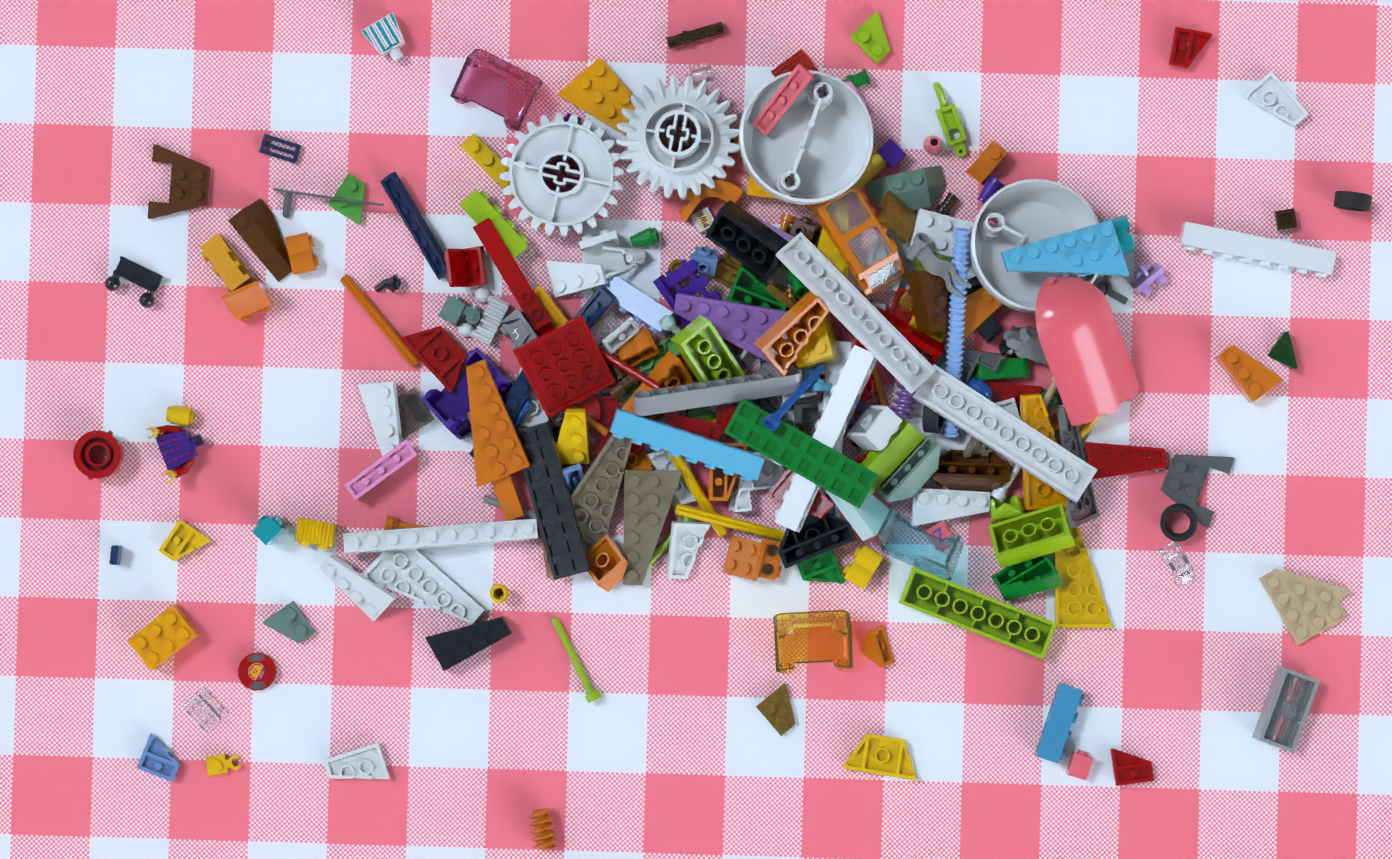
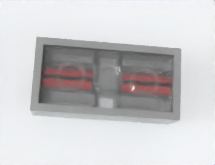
M1278 665L1252 738L1294 753L1320 680Z

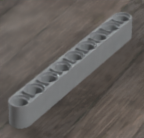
M798 368L787 369L788 371L785 376L781 375L778 371L639 391L633 394L634 411L638 416H646L739 402L742 398L752 400L791 394L803 383L802 370Z

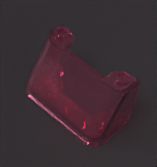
M476 48L467 56L450 97L454 98L459 104L472 101L504 117L503 122L506 128L519 131L541 90L543 81L483 49Z

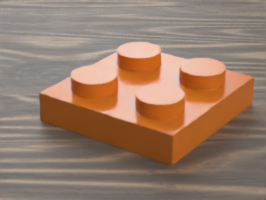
M732 535L722 572L757 581L766 544Z

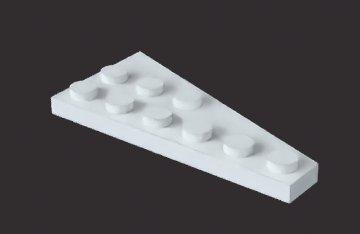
M417 549L383 551L363 573L368 576L367 579L376 584L379 583L390 590L470 624H473L485 611L482 606Z

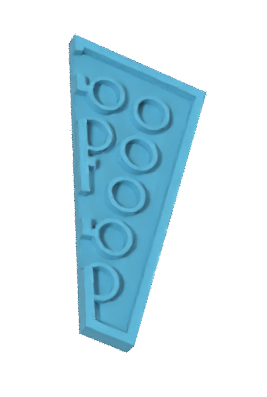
M1112 220L1001 252L1007 272L1130 275Z

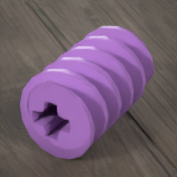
M898 384L897 387L902 391L895 392L899 399H893L897 406H891V410L898 417L913 419L909 412H915V409L911 407V405L917 404L913 399L915 391L911 394L902 384Z

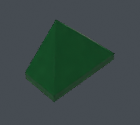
M1289 331L1280 334L1267 356L1292 370L1298 367Z

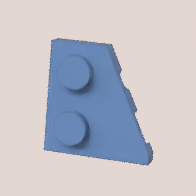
M150 733L137 769L173 782L181 763L155 734Z

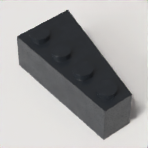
M504 616L425 638L443 671L513 632Z

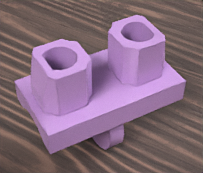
M1139 263L1137 265L1139 271L1134 274L1136 279L1130 285L1134 290L1147 297L1153 292L1149 286L1150 283L1155 281L1160 286L1167 281L1164 274L1166 270L1158 263H1155L1153 266L1150 263L1145 266Z

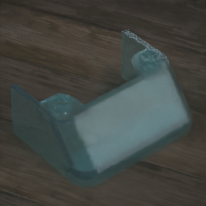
M891 507L878 532L882 552L935 576L951 580L963 549L962 536L946 537L945 540L912 527L906 516L902 514L896 515L895 508Z

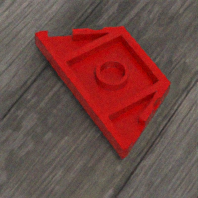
M442 326L403 336L401 340L443 386L452 393L465 362L466 352Z

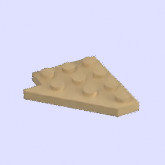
M1273 569L1259 577L1261 584L1296 645L1348 617L1338 600L1352 593L1351 589L1279 569Z

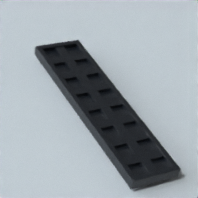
M550 421L517 430V435L530 463L529 467L523 469L553 579L556 580L590 571L591 566L567 481L562 472L563 467Z

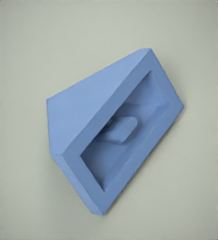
M580 463L562 470L570 495L584 476Z

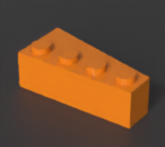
M809 291L753 344L775 370L785 376L788 371L787 368L792 362L794 363L798 357V352L803 345L807 344L809 336L813 331H816L829 312V309L818 296Z
M670 351L665 354L648 375L649 378L661 384L662 388L695 383L682 361ZM642 382L634 393L652 390V388ZM633 395L621 409L635 413ZM663 413L646 415L644 417L655 420Z

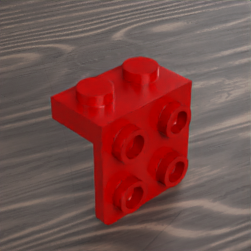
M484 246L465 249H445L444 260L447 266V281L450 287H474L488 284Z

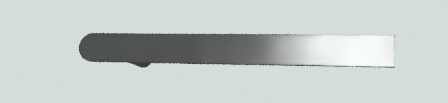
M274 188V191L285 192L283 217L290 216L292 193L384 206L382 203Z

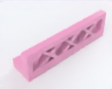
M406 439L344 486L352 497L357 500L419 453L416 449L414 450Z

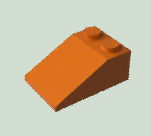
M259 281L221 296L236 320H242V322L252 319V315L258 312L260 314L269 312L271 310L270 307L274 306L266 285Z

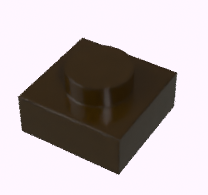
M1294 208L1274 211L1277 231L1297 227Z

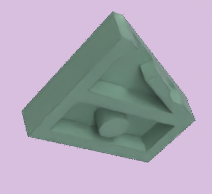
M294 601L263 621L264 625L298 644L315 633Z

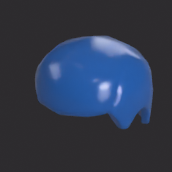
M974 376L966 384L990 401L993 398V391L988 385L984 384L982 378L975 380Z

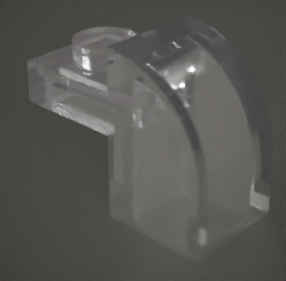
M1176 541L1159 549L1161 557L1171 571L1178 588L1196 580L1193 574L1194 570L1187 556Z

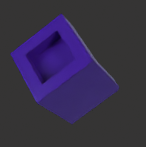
M891 138L877 150V153L887 162L886 165L890 169L895 167L906 156Z

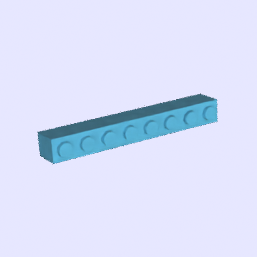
M620 408L616 409L610 427V432L613 433L612 436L624 439V437L631 439L632 443L638 445L646 443L650 445V449L656 451L664 449L671 456L678 458L679 455L687 457L686 460L697 464L700 461L705 463L704 466L715 470L718 467L723 469L725 474L733 476L736 473L741 475V479L752 482V479L758 480L765 460L761 455L644 416H638L635 413Z

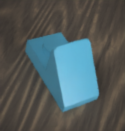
M806 368L803 370V382L815 369ZM819 376L805 392L831 391L832 383H824V379H820Z

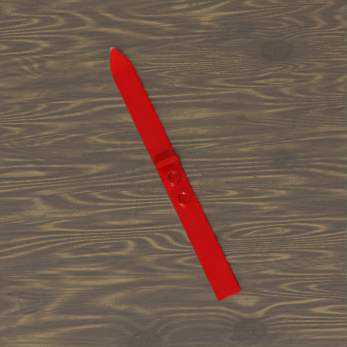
M490 218L474 226V231L536 334L540 336L554 329V324ZM596 394L578 402L588 415L597 421L601 420V408Z

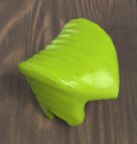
M1018 494L1006 498L1003 503L994 498L990 501L991 524L1026 514Z

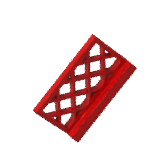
M877 307L876 309L914 345L920 354L928 353L932 356L928 362L933 365L935 360L941 355L944 344L923 332H918L913 326ZM858 339L856 340L854 345L869 351L865 346L860 344V341Z

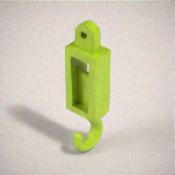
M934 82L933 87L940 105V109L935 110L947 146L952 145L955 155L963 157L966 154V147L963 141L967 140L957 110L954 104L948 106L942 86L939 82ZM954 128L960 134L956 140L951 139L949 136V131Z

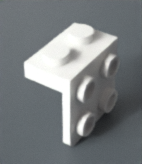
M611 228L600 231V235L595 237L592 234L581 237L582 241H579L585 263L604 265L606 274L626 266L622 252L602 249L603 245L620 247L615 230L611 231Z

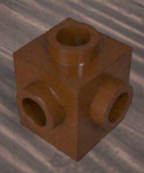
M803 216L791 222L789 235L795 237L801 232L814 245L821 226L814 224L812 219Z

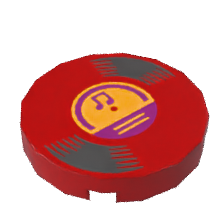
M261 652L245 656L238 667V677L241 683L246 688L254 691L269 687L277 675L274 660L269 655Z

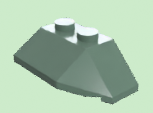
M941 166L926 167L869 181L866 184L870 202L880 207L887 191H891L912 211L931 207L945 185Z
M930 435L925 436L919 445L877 488L876 492L888 503L912 498L938 470L941 445Z

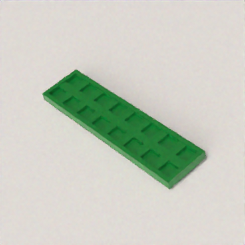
M742 398L724 433L860 509L878 474L782 420L775 431L768 430L764 426L763 420L770 413Z

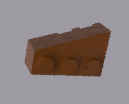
M927 271L904 272L910 290H908L909 296H912L914 308L912 309L918 332L932 334L947 332L948 289L945 280Z

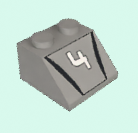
M518 308L500 322L502 325L500 330L505 337L510 336L513 341L511 343L513 349L538 337Z

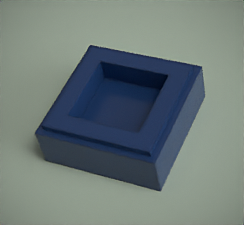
M111 546L110 565H120L122 546Z

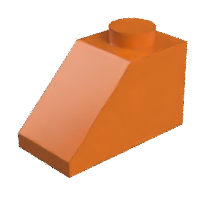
M992 141L966 172L981 184L1007 152L996 142Z

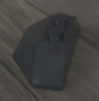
M827 512L823 518L814 515L806 517L800 532L786 528L778 553L786 569L857 539L847 520Z

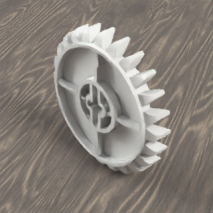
M672 75L670 87L666 88L660 78H656V92L653 93L649 87L643 85L642 91L645 99L642 101L638 97L631 95V103L636 109L634 111L626 108L622 109V114L629 120V123H617V129L627 134V137L617 138L616 144L620 147H627L628 150L619 154L620 160L632 161V164L626 168L627 174L639 172L640 175L636 183L641 186L649 181L651 183L649 189L651 194H655L659 188H663L665 198L669 199L673 191H678L680 199H685L687 190L691 189L695 196L698 197L701 195V185L704 184L710 190L714 189L715 184L712 178L716 176L719 179H725L726 173L722 167H733L735 161L728 156V153H736L740 149L739 145L730 142V140L739 137V129H729V126L737 121V114L725 116L724 113L730 108L731 102L727 100L718 105L716 102L719 99L720 90L716 89L708 96L706 94L707 81L705 80L700 83L697 89H694L692 76L688 75L684 86H679L676 75ZM683 121L682 137H680L678 152H673L674 136L677 133L678 123ZM673 122V126H672V125H669L668 128H667V130H666V134H665V129H663V128H664L667 124ZM689 123L695 129L697 135L691 134V143L693 145L683 151V147H688L690 143V133L687 128ZM667 136L668 149L661 143L660 137L665 138Z
M557 112L554 122L550 123L547 116L542 115L540 119L541 126L537 127L531 121L527 122L529 131L527 135L519 131L515 133L519 144L506 145V149L513 155L512 158H502L500 162L505 167H508L509 171L500 174L499 179L510 182V185L502 190L503 196L514 195L515 198L508 205L509 209L522 208L518 217L520 222L525 221L531 216L533 218L531 222V229L533 231H536L541 223H544L547 236H551L555 226H559L562 237H567L569 226L573 225L577 234L581 235L583 233L582 222L586 221L592 228H596L597 224L594 215L597 213L604 218H608V212L603 205L605 203L617 205L618 203L610 192L623 190V186L620 183L613 181L614 177L624 175L623 169L613 167V163L620 160L619 153L609 154L608 150L615 145L614 140L610 139L602 142L601 138L605 133V129L598 128L592 132L590 130L592 127L591 119H587L582 125H579L577 114H572L569 121L564 122L561 112ZM563 159V162H558L557 166L549 165L554 160ZM568 159L574 161L580 168V171L572 170L567 164ZM561 169H565L567 175L579 177L580 179L577 181L563 178V182H559L557 176L544 172L548 170L561 173ZM544 179L553 181L557 187L556 192L546 186ZM567 185L575 186L572 190L567 192H561L560 189L567 188Z

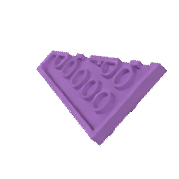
M683 293L676 294L674 306L675 314L691 322L699 316L709 319L721 338L767 362L769 361L753 343L788 312Z

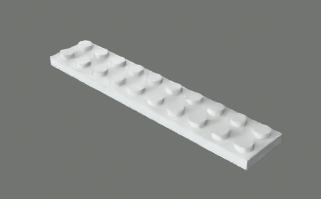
M801 232L777 252L775 256L813 294L820 298L829 311L911 394L936 371L912 344Z
M935 364L933 365L936 371L917 389L913 398L1075 503L1078 502L1097 472L1096 468Z

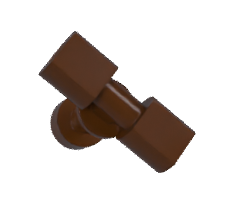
M605 360L606 364L618 377L616 379L617 384L608 390L617 401L627 393L626 390L633 384L637 386L641 381L626 372L624 373L620 368ZM639 367L636 369V370L640 371L641 373H643L642 370H641Z

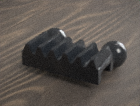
M121 256L116 269L113 271V275L105 280V287L109 291H116L120 287L119 278L122 277L147 289V292L140 296L139 302L144 308H149L155 302L154 294L164 276Z

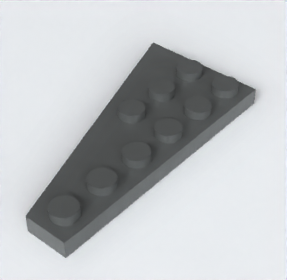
M1064 406L1058 408L1061 446L1086 462L1078 425L1071 426ZM1091 481L1077 503L1066 497L1069 528L1078 527L1100 516Z

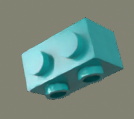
M264 515L256 522L258 526L252 532L265 545H271L287 529L284 526L286 522L279 515Z

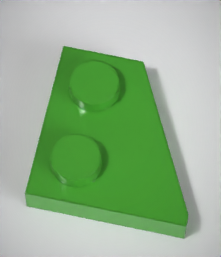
M348 173L334 197L364 201L365 183ZM335 199L330 201L328 206L361 225L362 203Z

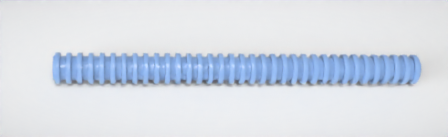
M955 228L953 230L955 233L953 239L955 241L952 242L954 245L952 257L954 259L951 262L955 266L957 275L962 280L968 281L966 278L968 276L966 270L969 269L967 266L969 254L967 253L970 251L968 248L970 236L968 235L971 231L966 228ZM951 277L952 286L960 291L964 298L961 299L954 294L949 296L951 299L949 311L951 312L948 314L950 317L948 323L950 325H948L949 331L947 332L949 343H947L948 349L946 352L948 355H946L948 361H946L947 367H945V370L962 382L960 377H962L961 371H963L961 367L963 362L961 360L963 359L962 353H964V350H962L964 344L962 342L965 332H963L965 326L963 324H965L964 318L966 317V314H964L966 308L964 306H966L965 300L967 297L965 294H967V290L965 288L967 287L956 283ZM944 418L942 421L944 424L942 426L944 430L942 435L949 438L959 436L957 432L959 427Z

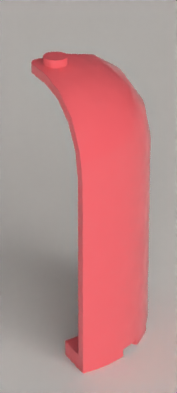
M1047 278L1043 282L1036 299L1035 318L1040 344L1071 426L1096 421L1095 417L1106 413L1108 416L1120 409L1119 405L1125 400L1129 402L1138 392L1140 386L1111 305L1104 293L1092 283L1079 278Z

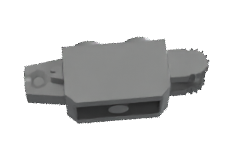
M1025 327L1019 332L1005 331L1003 338L1006 340V345L1013 349L1018 357L1031 359L1038 364L1048 365L1037 330Z

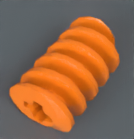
M551 808L533 810V814L528 816V818L534 819L529 826H533L535 829L530 832L537 835L532 839V841L538 842L537 845L533 846V849L543 850L557 847L556 845H551L556 842V838L551 837L555 834V831L549 830L554 827V823L548 822L553 819L552 815L547 814L552 811Z

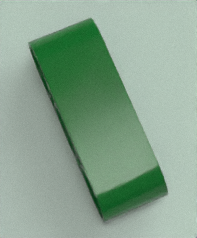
M1001 359L996 371L977 363L974 369L975 380L981 378L983 380L1030 377L1029 359Z

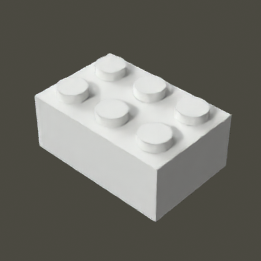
M918 209L908 247L912 246L916 234L921 232L930 238L928 246L934 254L954 259L952 257L954 253L952 251L954 247L952 242L955 241L953 239V235H955L953 230L955 228H966L971 231L973 222Z

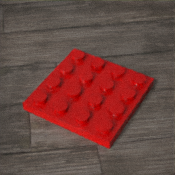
M582 315L513 349L547 418L616 383Z

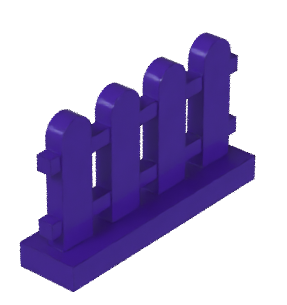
M694 259L689 261L682 260L680 262L682 266L672 273L668 270L665 272L666 277L662 274L653 281L673 311L677 293L694 295L701 291L704 297L719 300L721 298L718 291L709 293L705 288L709 284L708 276L701 275L697 277L694 271L698 268V262ZM689 275L693 282L682 288L679 281ZM677 315L685 327L691 323V321Z

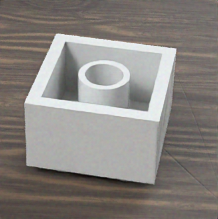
M868 405L847 433V436L861 449L881 451L888 445L890 437L898 431L902 420L888 406Z

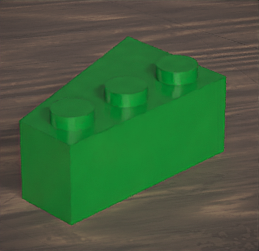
M741 263L727 301L786 310L787 307L765 289L768 284Z
M1046 555L1005 567L991 576L996 588L1005 601L1064 585L1059 573Z

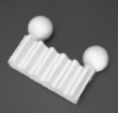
M479 288L475 293L476 300L480 303L489 302L476 330H474L472 324L463 322L459 325L458 332L463 337L471 336L491 345L501 325L500 322L504 319L510 304L490 295L488 289Z

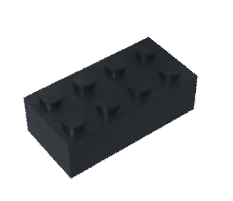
M731 200L720 208L705 235L706 238L765 281L777 272L782 263L775 255L789 243Z

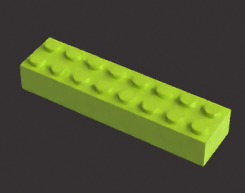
M911 567L898 600L900 604L1041 659H1044L1057 625L1055 622L914 567Z

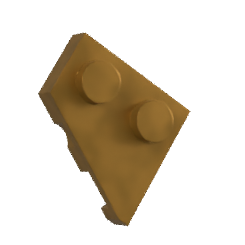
M771 282L765 287L768 292L789 309L797 303L794 290L787 286L785 288L781 284Z
M785 683L756 706L780 736L796 724Z

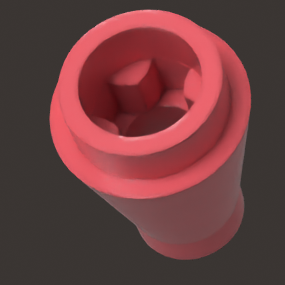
M935 135L926 137L923 142L924 150L929 154L938 153L942 148L941 139ZM932 140H935L936 146L931 145Z

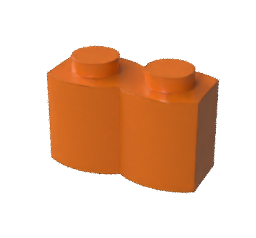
M306 232L285 237L293 275L316 271L317 266H319V259L317 254L314 255L312 247H315L313 235L309 236V233Z
M648 328L640 330L616 350L620 360L633 368L642 361L655 357L660 352Z

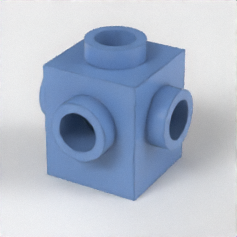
M696 246L695 252L690 254L689 259H694L698 262V268L694 272L698 275L715 276L718 250Z

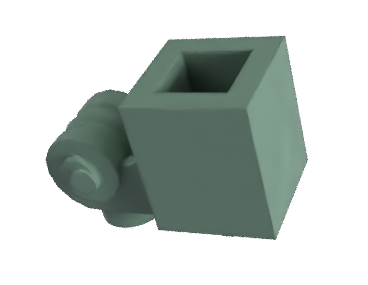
M456 295L453 298L448 296L438 317L457 326L460 318L466 316L469 324L476 325L481 320V308L472 303L470 306L464 304V299Z

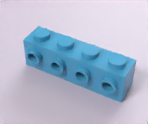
M1058 682L1034 754L1035 756L1055 763L1063 760L1066 749H1063L1066 742H1069L1072 731H1070L1072 723L1075 724L1078 717L1077 707L1078 705L1081 706L1084 699L1083 690Z

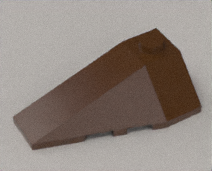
M262 199L243 208L228 220L278 282L292 272L289 256L277 227L274 214Z

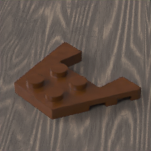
M153 144L152 162L172 163L169 203L149 201L147 219H155L207 206L210 167Z

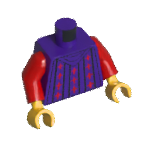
M164 425L158 427L151 426L145 429L152 431V436H148V439L154 437L168 469L162 477L164 475L170 476V480L166 482L167 484L171 483L175 478L188 473L195 463V457L198 456L195 448L205 444L201 434L191 437L189 431H184L182 427Z

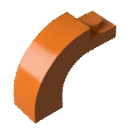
M713 180L715 188L712 190L704 184L701 185V195L698 197L690 189L685 198L689 201V204L685 203L680 209V219L687 222L697 206L707 199H718L724 203L731 200L737 203L744 191L738 186L723 180Z

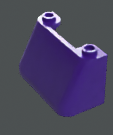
M476 347L467 354L466 363L469 366L485 359L502 400H504L513 384ZM465 368L460 373L452 393L446 388L442 391L431 389L421 399L442 424L460 440L467 438L472 433L471 423L467 415L470 412L467 371Z

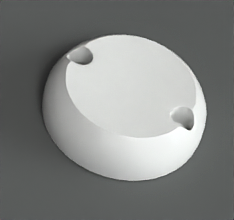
M812 70L808 71L814 75L813 79L769 135L765 136L752 125V122L791 72L781 74L769 80L758 89L748 102L742 114L739 127L740 153L750 176L770 195L782 201L800 205L823 203L849 190L865 171L873 148L872 122L861 98L840 79ZM792 180H793V181H794V186H791V187H790L791 182H792Z
M1027 179L1012 183L992 195L976 215L969 240V253L973 270L984 289L997 301L1017 311L1035 313L1039 290L1047 278L1075 277L1093 284L1098 274L1007 272L1001 252L1095 225L1099 221L1088 203L1075 191L1062 184L1042 179ZM988 221H993L997 226L989 223Z

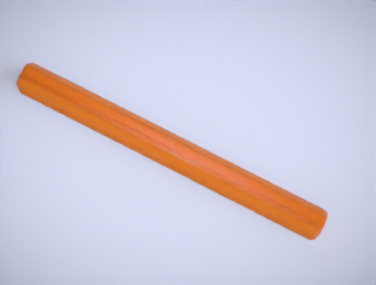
M349 275L343 276L340 282L410 367L418 364L419 359L401 340L400 336Z

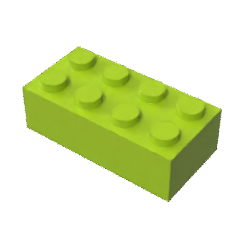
M699 316L671 338V341L699 382L746 376L709 319Z
M1062 503L988 525L995 555L1001 568L1076 546L1072 530L1069 528L1068 515Z

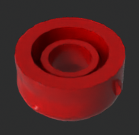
M111 430L108 432L91 431L78 439L73 450V458L78 470L86 475L89 480L107 478L120 469L124 459V450L120 440L113 435ZM98 445L103 446L108 454L107 459L101 464L95 463L91 458L92 449Z

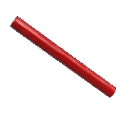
M599 348L605 360L652 389L662 388L661 384L604 349Z

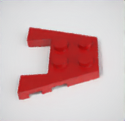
M719 404L715 422L676 415L677 411L664 413L665 424L718 441L737 406Z

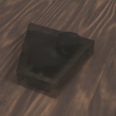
M416 387L398 397L399 415L402 424L401 435L403 439L435 420L429 408L421 400L422 397Z

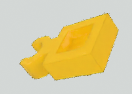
M226 754L206 756L208 776L226 774L229 767L233 770L241 768V765L236 766L233 764V759L240 758V755H233L229 759H226Z

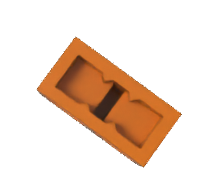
M762 538L761 543L766 544L758 577L775 581L776 577L780 578L782 567L779 566L781 558L779 553L775 556H770L767 553V549L770 545H776L779 549L781 542ZM767 563L773 566V572L768 575L762 571L763 566Z

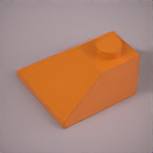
M606 534L587 551V556L591 566V570L588 573L598 587L609 592L623 580L628 561L611 537Z

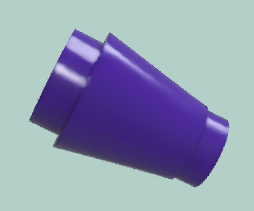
M991 176L986 180L977 199L985 203L1004 184Z

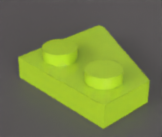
M876 11L850 38L877 65L890 52V48L879 13Z

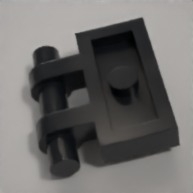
M767 397L752 399L761 409L770 414L778 410V408H774L769 403L770 401Z

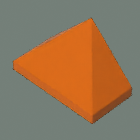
M884 625L868 631L861 650L862 654L879 667L895 662Z

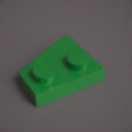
M833 550L797 564L804 581L845 583Z

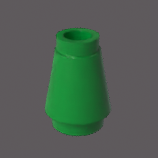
M648 227L630 236L632 247L651 246L660 242L655 227Z

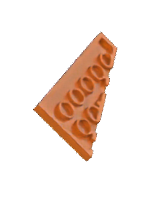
M485 359L466 367L477 488L530 466Z

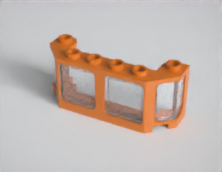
M853 185L845 193L832 200L819 204L805 205L808 211L812 210L813 216L817 217L854 275L856 284L862 289L859 292L865 298H868L903 277L905 266L896 250V243L893 239L888 238L886 228L877 221L875 210L865 202L867 199L864 193L858 191L857 187Z

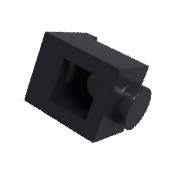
M989 316L975 329L987 343L1002 331L1000 324L992 316Z

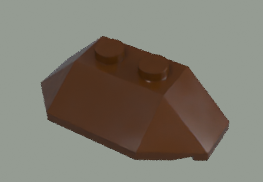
M951 449L940 456L938 470L933 474L934 480L950 490L990 491L1010 481V463L994 453H989L988 456L972 454L971 457H964V450Z

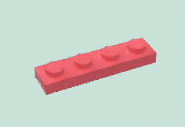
M798 64L752 122V125L765 136L769 135L813 79L814 75L801 64Z

